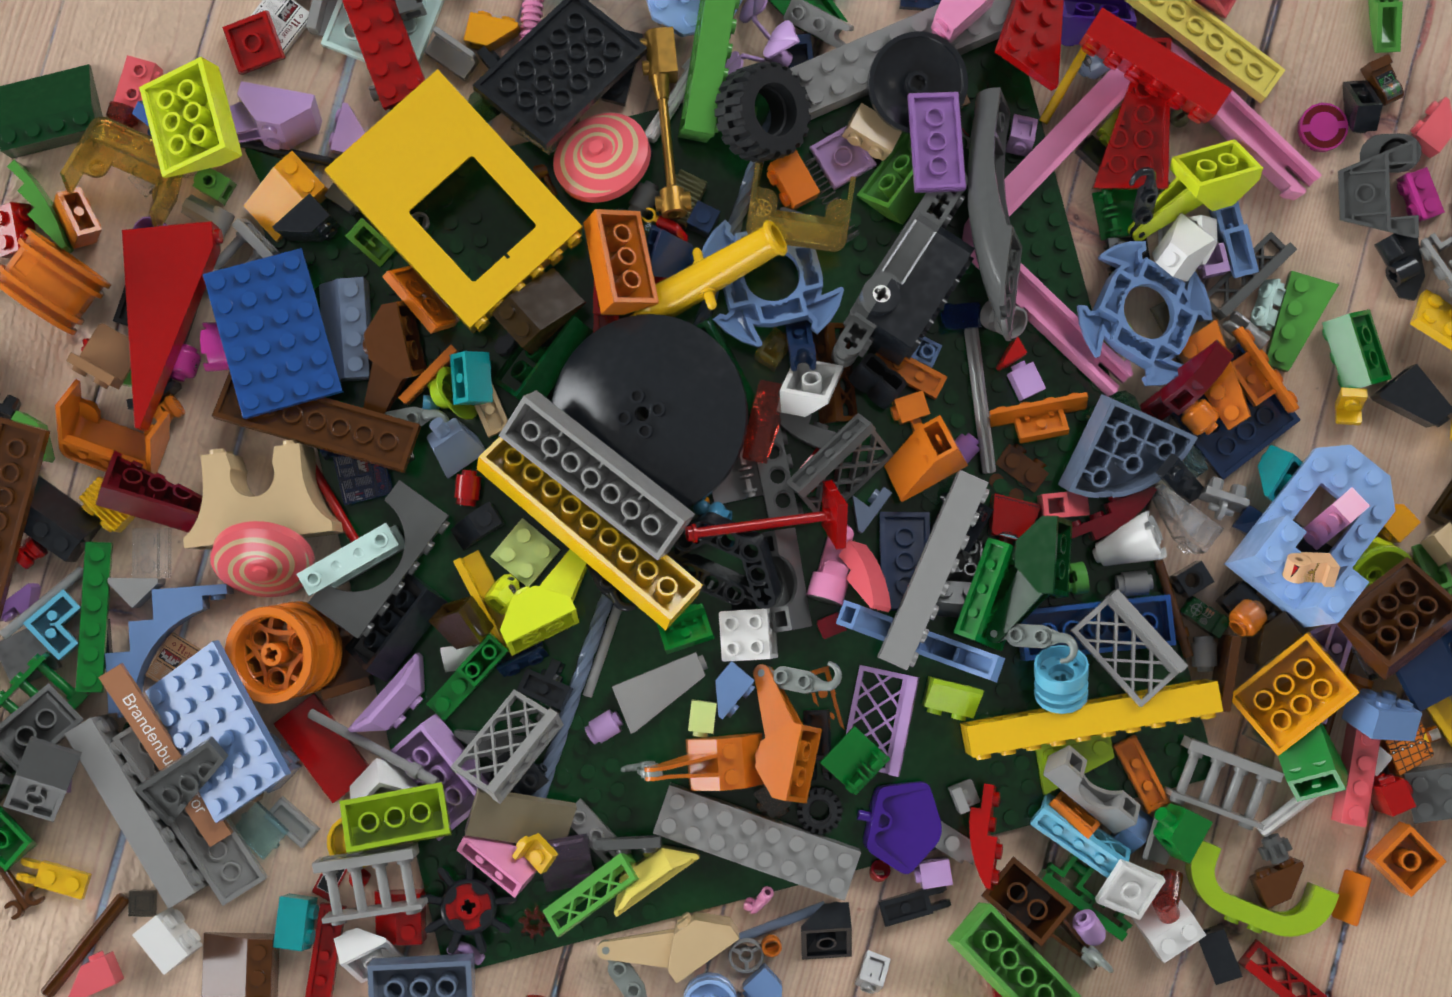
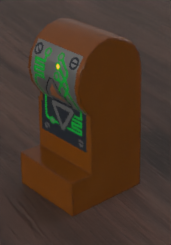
M1389 53L1369 62L1360 69L1365 80H1368L1383 106L1397 101L1404 96L1403 87L1397 80V76L1391 66L1393 61Z

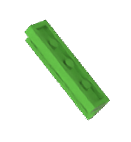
M618 854L543 910L557 937L564 935L639 879L631 866L636 862L631 854ZM623 871L627 872L628 879L622 883L614 882L615 877ZM608 883L606 895L602 898L595 896V892ZM588 898L586 910L583 912L575 911L576 906ZM569 913L567 924L560 927L556 919H560Z

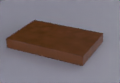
M1222 635L1218 639V666H1214L1212 680L1218 681L1224 712L1231 711L1242 637Z

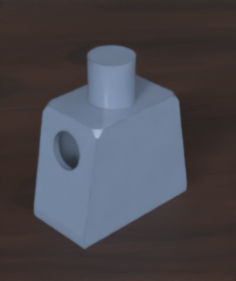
M441 417L432 420L429 425L433 432L427 436V440L447 478H450L478 459L486 450L479 437L457 418H452L445 423Z

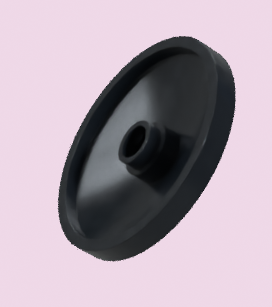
M924 31L904 33L886 43L873 59L868 73V94L875 112L887 125L900 132L910 134L908 94L959 92L961 109L968 89L966 66L957 49L941 36Z

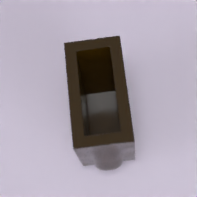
M473 596L443 604L429 620L456 650L479 645L494 627Z

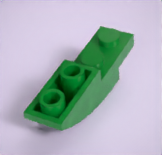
M489 633L426 705L443 721L447 720L489 675L509 650L492 633Z

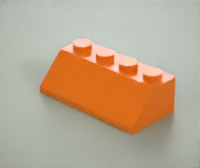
M595 209L583 222L601 314L625 315L657 305L659 300L640 211Z

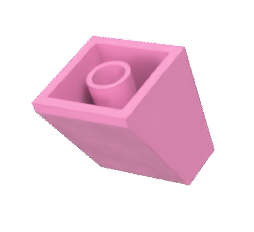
M941 0L931 26L932 33L952 43L992 7L994 0Z

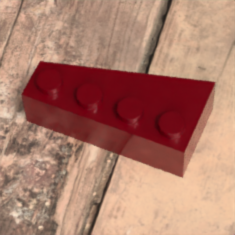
M114 450L95 505L189 533L198 518L203 496L179 483L174 485L165 479L166 476L158 472L153 474L143 469V464L135 460L130 462L122 458L120 452Z

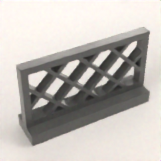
M858 413L786 483L798 494L812 512H819L822 502L823 481H829L825 480V478L834 469V479L830 480H833L837 488L841 484H847L846 490L841 494L845 501H847L894 454L875 431L876 428L873 424ZM871 434L870 444L862 445V442ZM875 450H883L885 452L879 459L873 460ZM860 451H868L866 461H858ZM853 452L852 461L843 463L844 459ZM857 467H865L864 473L860 477H855ZM850 468L849 477L840 479L842 469ZM815 487H817L816 496L807 497V495Z

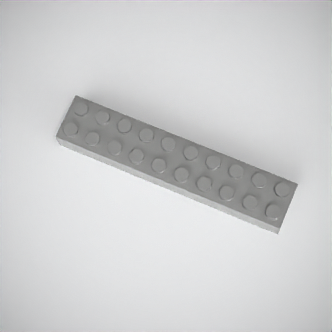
M994 0L992 7L951 43L960 55L999 39L1012 0ZM939 4L789 68L792 71V75L798 76L801 80L800 85L805 87L808 93L806 98L807 101H810L811 108H809V114L811 115V120L868 96V73L872 61L879 50L890 40L904 33L914 31L932 33L931 26Z

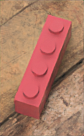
M1348 722L1346 724L1341 760L1348 771L1346 790L1335 792L1331 819L1344 824L1366 827L1380 740L1369 738Z

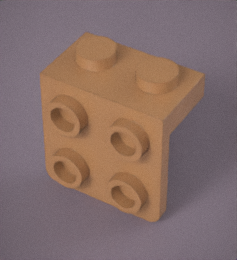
M101 323L95 329L80 356L71 352L66 361L74 365L72 370L84 377H86L87 373L94 376L93 382L101 387L108 389L109 386L120 389L131 371L129 338Z

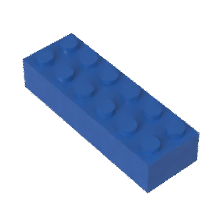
M1171 595L1127 598L1170 646L1176 645ZM1102 601L1036 608L1021 624L1045 625L1060 633L1069 634L1076 640L1078 650L1084 655L1091 654L1070 630ZM1108 605L1100 611V622H1114V611ZM1096 615L1090 621H1096ZM1118 617V623H1124V622ZM1086 624L1079 632L1085 639H1095L1096 625ZM1100 625V640L1113 641L1114 626ZM1118 626V641L1131 642L1132 631L1127 626ZM1089 642L1095 648V643ZM1058 643V644L1052 645V646H1057V645L1068 646L1066 643ZM1099 643V653L1113 652V644ZM1117 644V651L1131 650V645ZM1136 645V649L1147 648L1144 645ZM1019 647L1020 660H1035L1036 656L1046 648Z

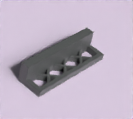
M1270 232L1253 248L1254 253L1259 251V256L1255 255L1256 260H1259V272L1242 276L1239 289H1229V278L1233 276L1231 271H1229L1207 292L1208 298L1214 293H1224V304L1219 308L1210 301L1211 312L1219 320L1227 317L1282 265L1297 248L1291 242L1284 245ZM1269 240L1279 249L1274 256H1264V245ZM1246 276H1252V277L1246 282Z

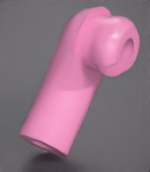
M766 886L755 900L751 897L746 898L743 905L744 910L750 911V914L758 913L773 897V889Z

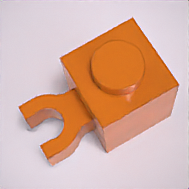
M923 390L895 399L892 402L893 406L890 407L893 420H898L899 425L910 422L912 432L923 425L921 418L930 415Z

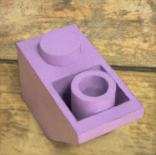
M344 102L341 109H338L336 112L335 123L337 125L335 133L332 132L329 138L330 150L336 156H340L366 133L348 103Z

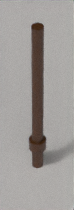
M1153 560L1163 594L1171 595L1175 638L1179 641L1183 657H1192L1194 655L1188 639L1190 636L1188 627L1184 626L1164 560Z

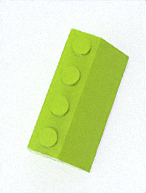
M442 782L339 801L346 853L348 854L452 835Z

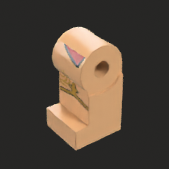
M1291 553L1287 556L1282 576L1292 583L1317 582L1322 583L1324 587H1334L1340 566L1330 553Z

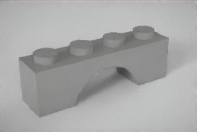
M1069 745L1048 756L1043 775L1111 832L1116 834L1137 824L1141 805L1123 790H1105L1092 784L1084 774L1087 759Z

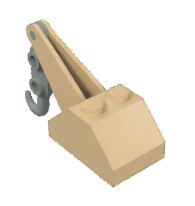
M699 911L690 915L689 912H686L676 920L677 924L672 929L604 939L597 947V954L601 959L608 960V973L624 997H647L645 985L630 963L668 968L669 974L677 984L739 940L738 927L731 917Z

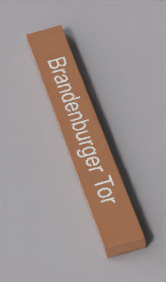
M123 663L98 677L159 771L182 756L174 745L172 737ZM199 792L184 808L209 847H212L233 833L225 819L215 823Z

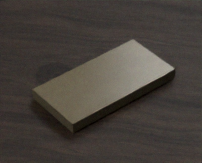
M477 788L464 831L466 836L518 843L524 836L530 837L539 833L553 849L563 850L577 806L576 803L511 792L499 804L489 794Z

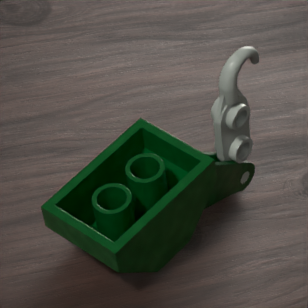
M1041 516L1016 540V547L1012 551V559L1018 571L986 630L985 635L988 641L1001 643L1006 639L1012 646L1027 648H1047L1058 643H1066L1070 647V654L1066 658L1060 659V663H1069L1077 656L1078 644L1071 635L1060 633L1045 625L1021 624L1048 596H1069L1072 521L1059 516Z

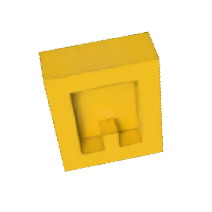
M1341 387L1335 401L1337 424L1361 425L1362 408L1368 398L1367 389Z
M537 833L530 837L524 836L516 844V851L512 855L515 860L525 857L542 874L547 872L558 856V853Z

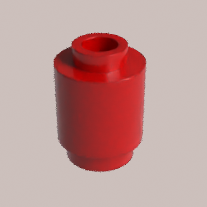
M462 470V474H456L454 493L456 504L476 506V500H479L481 476H476L477 471Z

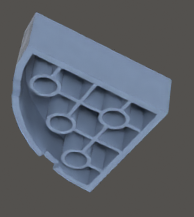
M1101 394L1058 485L1069 492L1093 498L1123 497L1142 491L1161 480L1156 471L1171 453L1182 461L1188 455L1198 437Z

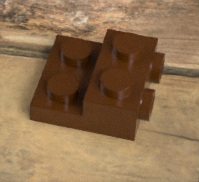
M1015 443L1013 446L1008 444L995 464L1012 478L1026 486L1031 492L1035 493L1049 474L1043 469L1047 467L1046 464L1037 458H1034L1032 461L1024 455L1027 451L1019 444ZM991 475L989 478L990 485L993 487L995 480L1004 479L1002 475ZM1014 488L1010 491L1009 497L1023 500L1024 493L1021 489Z

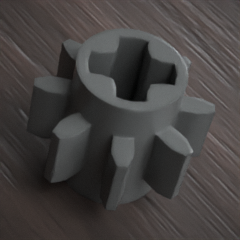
M1275 833L1261 840L1263 846L1258 848L1263 860H1270L1272 864H1279L1289 859L1287 851L1293 848L1288 838H1280V835Z

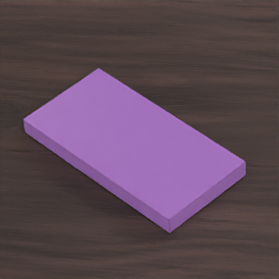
M959 92L909 93L907 98L914 192L965 191L966 179Z

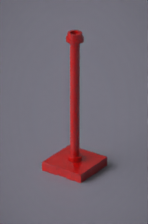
M833 480L823 481L822 511L698 528L694 523L685 527V534L688 542L697 543L698 538L822 521L821 525L836 550L845 549L848 504L838 491Z

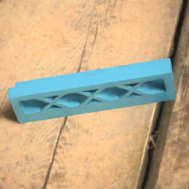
M1050 793L1044 796L1041 808L1031 818V826L1106 878L1109 877L1120 859L1129 862L1131 849L1099 827L1087 839L1049 805L1055 797Z

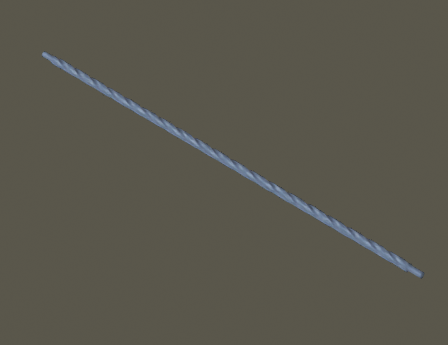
M770 109L766 121L762 125L766 132H768L771 124ZM750 160L738 198L728 221L731 225L730 232L734 236L736 233L741 232L743 218L748 211L754 194L755 184L760 176L764 161L752 162ZM719 291L716 292V295H715L716 302H717V298H718V293H719ZM705 299L701 302L693 325L712 316L713 310L708 309ZM601 594L590 623L589 633L577 661L576 671L570 681L569 686L573 690L563 712L561 711L559 714L564 725L551 740L543 760V764L547 767L545 776L549 782L531 796L546 798L556 765L561 757L568 730L573 722L581 692L586 684L594 654L597 651L606 625V618L613 605L612 601L603 594Z

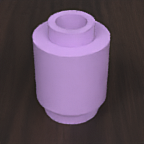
M609 709L589 721L585 731L593 744L603 743L621 732V725L624 723L617 711L613 713Z
M1081 910L1074 916L1072 925L1086 944L1098 946L1105 940V927L1092 910Z

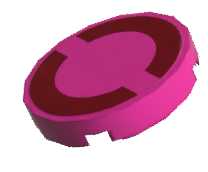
M1318 103L1303 112L1298 121L1297 132L1301 142L1310 147L1311 150L1315 152H1328L1338 147L1348 134V121L1346 115L1339 107L1331 103Z

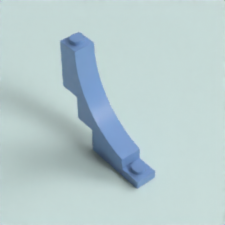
M227 584L152 589L153 620L128 621L130 651L105 653L106 672L123 663L143 692L145 674L153 657L166 638L188 619L209 610V596L211 600L226 599V594H234V589ZM107 692L108 714L117 713L118 718L124 717Z

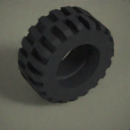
M766 61L742 67L735 72H731L726 77V81H723L719 87L721 93L716 96L715 103L717 108L714 110L715 117L718 118L716 126L718 131H721L723 134L721 138L724 143L729 144V149L735 155L739 154L741 159L763 162L784 158L794 153L796 148L802 145L803 137L807 136L809 130L807 124L811 122V115L809 114V108H811L810 101H807L806 98L808 93L805 87L800 85L801 80L798 76L792 75V71L786 66L782 67L780 63H769ZM758 92L766 99L770 108L771 124L768 132L760 126L756 118L755 99Z

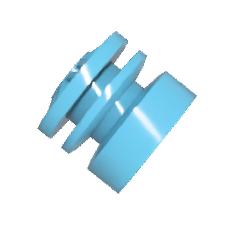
M1050 646L1042 650L1035 658V699L1043 709L1052 713H1073L1087 703L1089 663L1087 657L1078 650L1077 656L1073 661L1061 664L1060 659L1066 658L1070 654L1069 646Z

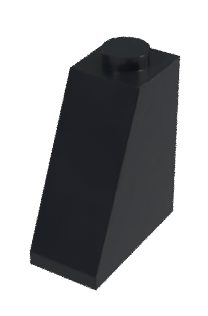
M1418 364L1408 366L1370 396L1374 402L1425 428L1435 425L1436 427L1442 426L1450 419L1448 415L1452 413V406Z

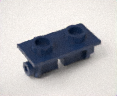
M540 642L513 656L508 651L496 668L503 677L514 676L521 669L529 665L541 663L549 654L543 648V642Z

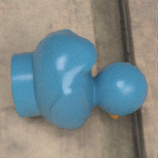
M708 497L693 506L694 512L699 516L707 512H714L732 520V511L726 510L721 502H713L710 505Z

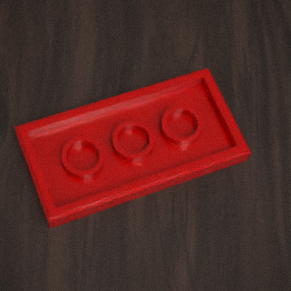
M313 693L276 721L274 725L330 801L335 803L350 791L351 784L366 770L369 764L350 740L308 718V713L311 709H314L336 721L316 693Z

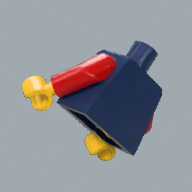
M646 208L652 211L654 216L651 220H647L644 217L642 219L647 223H656V226L651 225L646 242L654 281L657 284L693 264V245L687 242L688 235L677 222L663 218L662 215L658 216L652 208Z

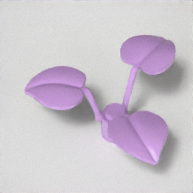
M747 0L740 11V20L743 23H748L752 19L753 23L768 39L763 51L765 59L745 53L740 55L739 52L734 51L725 64V68L729 69L728 75L742 68L744 59L756 62H777L782 67L790 65L793 55L787 49L799 43L800 40L795 32L793 23L789 20L779 24L771 35L760 24L757 15L765 9L768 0Z

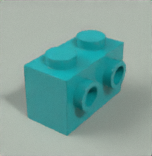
M463 351L451 354L453 405H481L493 402L489 352Z
M290 893L279 897L274 948L304 951L312 947L316 936L314 923L319 914L318 897Z

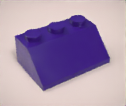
M1064 0L1061 44L1064 46L1079 45V42L1102 7L1136 28L1137 20L1134 9L1125 0Z

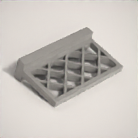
M1118 589L1107 595L1097 607L1070 630L1139 707L1146 704L1178 673H1181L1188 667L1184 660ZM1106 605L1114 611V622H1100V611ZM1096 615V621H1090ZM1118 617H1119L1124 623H1118ZM1086 624L1096 625L1095 639H1085L1079 630ZM1100 625L1114 626L1113 641L1100 640ZM1118 626H1127L1132 631L1131 642L1118 641ZM1089 642L1095 643V648ZM1099 643L1113 644V659L1103 658L1099 654ZM1117 644L1131 645V660L1117 659ZM1136 645L1147 647L1149 650V661L1135 660ZM1153 655L1158 659V661H1153ZM1106 661L1113 662L1112 667ZM1117 662L1131 663L1130 678L1120 677L1117 674ZM1135 663L1149 664L1148 679L1135 678ZM1153 664L1163 665L1169 671V674L1162 680L1153 679ZM1125 681H1130V687ZM1134 681L1148 682V693L1142 699L1134 692ZM1153 682H1158V684L1153 688Z
M514 689L450 768L501 804L564 724L557 712L552 709L547 710ZM516 699L523 702L524 710L510 711V706ZM541 713L544 715L538 723L529 724L530 714ZM525 717L524 726L512 728V718ZM507 720L508 729L495 732L494 726L497 722ZM526 731L527 737L525 740L514 744L513 734ZM509 735V745L496 748L495 738ZM491 739L492 749L479 751V744L484 740ZM510 751L511 757L509 760L498 764L497 754ZM493 755V765L480 768L479 758ZM475 759L476 769L465 771L461 768L466 760ZM494 771V778L488 785L481 781L482 773Z

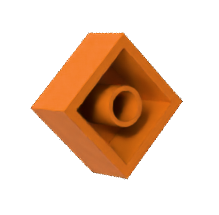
M1400 821L1365 855L1368 861L1399 892L1410 897L1447 862L1411 825Z

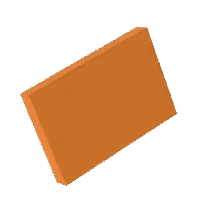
M411 266L389 270L382 276L430 333L454 327L459 322L458 317Z

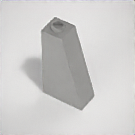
M694 652L612 686L630 733L640 729L706 675L704 670L708 669L703 655L698 656L697 652Z

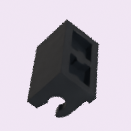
M1219 923L1204 929L1203 931L1206 936L1200 939L1199 943L1215 984L1219 985L1243 977L1223 924Z

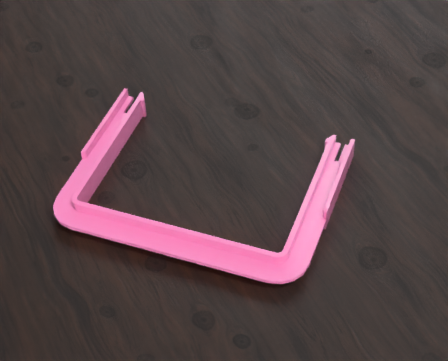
M1171 42L1172 52L1206 72L1181 47ZM1117 68L1116 70L1110 69L1004 179L1009 217L1124 99L1130 82L1124 77L1125 73ZM1233 90L1217 114L1208 121L1227 141L1235 139L1263 167L1262 174L1281 191L1280 196L1282 198L1294 201L1305 194L1307 190L1285 167L1291 170L1307 187L1311 186L1314 181L1322 176ZM968 218L964 224L962 240L974 247L970 219ZM974 249L971 257L974 258L972 263L979 269ZM1022 263L1020 264L1016 305L1027 312L1028 321L1106 396L1109 397L1115 394L1120 386L1098 364L1101 363L1121 383H1124L1133 375L1130 361L1128 359L1123 361L1104 342L1100 357L1095 358L1083 338L1078 317Z

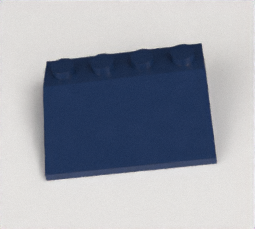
M1452 629L1395 673L1413 707L1420 712L1452 695Z

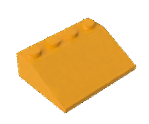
M1308 632L1234 690L1232 703L1279 756L1360 692L1327 651Z

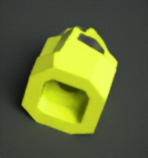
M512 574L501 576L486 593L484 598L486 604L495 612L501 615L505 614L511 598L516 595L520 588L519 581Z

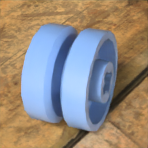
M712 972L697 975L688 983L684 990V997H737L735 987L730 980L719 973Z

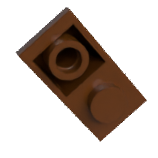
M1289 856V859L1273 867L1264 866L1255 870L1256 874L1249 876L1262 906L1269 909L1292 898L1304 868L1303 861Z

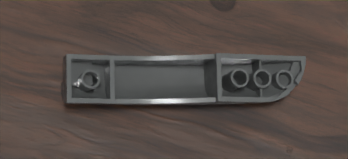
M999 87L982 90L976 96L968 153L967 198L973 245L983 284L1006 341H1011L1023 247L1010 223L1004 180L1005 152L1011 112Z

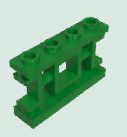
M1072 853L1060 869L1049 861L1046 869H1042L1037 876L1079 910H1092L1105 929L1123 942L1128 935L1126 931L1133 924L1123 918L1125 914L1115 911L1113 916L1121 922L1119 925H1116L1093 907L1097 903L1095 900L1096 896L1083 887L1095 869L1089 865L1085 867L1077 861L1078 858ZM1070 869L1077 872L1080 876L1073 886L1081 891L1079 895L1053 877L1054 872L1063 878Z

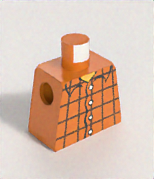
M1420 722L1415 741L1380 740V747L1392 756V760L1387 764L1390 773L1402 775L1433 757L1434 752L1430 743L1440 740L1441 734L1435 725L1424 729L1423 724Z

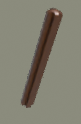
M119 893L115 896L41 989L43 995L46 997L55 996L130 902V899L125 894Z

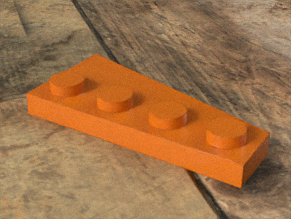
M1214 320L1189 337L1186 346L1179 354L1184 364L1215 340H1218L1227 348L1218 320ZM1230 361L1220 377L1204 393L1211 405L1218 411L1219 417L1228 430L1233 429L1251 417L1242 388L1236 376L1234 365Z

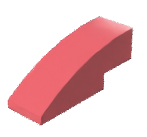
M848 540L846 548L842 549L839 554L840 559L851 570L846 580L871 608L889 612L891 610L890 596L886 580L875 556L867 545Z

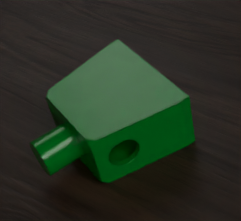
M1170 803L1167 807H1160L1156 810L1155 819L1158 823L1153 830V834L1171 857L1190 864L1213 822L1186 808Z

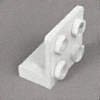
M770 608L719 612L722 661L778 658L777 635L773 630Z

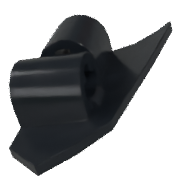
M1394 233L1374 244L1387 266L1385 270L1386 277L1397 296L1401 299L1415 301L1425 278L1422 256L1419 251L1418 238Z

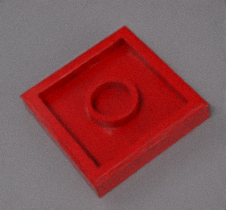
M262 11L222 27L240 75L285 59L269 11Z

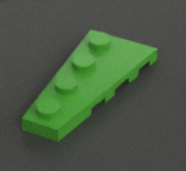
M1295 271L1289 272L1285 284L1286 292L1278 309L1275 327L1272 330L1266 351L1269 358L1268 363L1273 369L1283 372L1290 370L1339 284Z

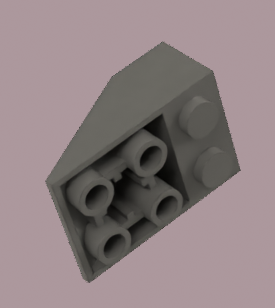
M977 539L970 553L959 550L956 557L959 559V564L954 574L950 572L946 582L949 583V587L944 597L939 596L936 605L939 606V610L936 616L959 618L983 552L982 540Z

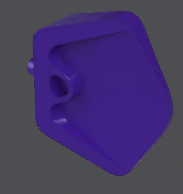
M923 781L877 786L873 791L869 811L858 810L857 820L867 821L863 835V844L866 849L903 874L911 873L937 845L942 834L941 820L931 788Z

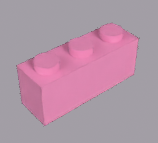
M1353 487L1350 488L1303 528L1307 531L1304 539L1318 550L1352 523L1370 505Z
M465 835L457 848L461 855L514 898L532 880L537 872L525 857L517 860L512 857L517 847L511 842Z

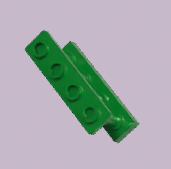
M47 651L42 655L37 653L27 663L30 668L24 674L20 671L9 682L12 686L7 692L4 690L0 691V708L3 707L10 714L19 708L10 700L19 688L30 698L39 691L27 681L36 670L67 695L65 698L69 700L68 704L74 710L91 693L75 692L76 687H72L45 663L51 656Z

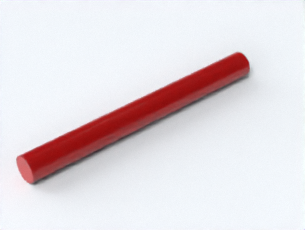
M316 465L318 487L336 519L342 522L343 531L351 543L358 539L359 536Z

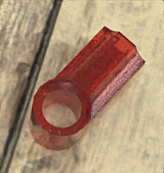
M1165 868V870L1160 871V875L1166 881L1152 901V905L1161 922L1172 924L1180 916L1178 906L1183 874L1175 869ZM1170 906L1168 909L1162 910L1163 907Z

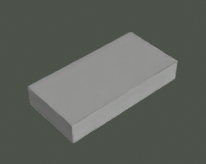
M284 796L265 815L268 820L302 849L320 830L314 822Z

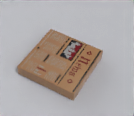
M173 632L145 675L158 682L201 649Z

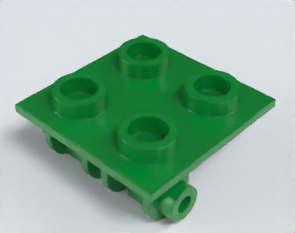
M1101 189L1100 192L1092 193L1101 241L1107 240V238L1130 236L1128 228L1134 222L1132 220V211L1138 189Z
M853 726L820 763L840 780L850 793L857 795L890 758L859 729Z

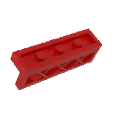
M1257 939L1254 940L1238 961L1241 966L1280 997H1328ZM1258 948L1265 952L1266 963L1256 964L1250 959ZM1282 966L1285 968L1286 979H1274L1272 967ZM1302 982L1305 987V995L1295 996L1292 993L1291 983Z

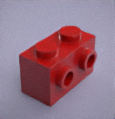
M1384 772L1374 776L1371 803L1375 811L1394 817L1416 807L1411 795L1413 794V789L1407 780Z

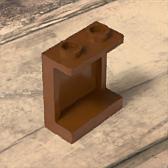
M342 627L338 628L342 640L343 653L341 664L336 676L320 691L323 701L375 685L372 674L367 672L345 649L354 636Z

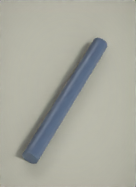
M824 901L740 932L739 939H753L809 918L825 903Z

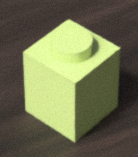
M692 699L688 731H693V736L708 737V733L713 734L717 702Z

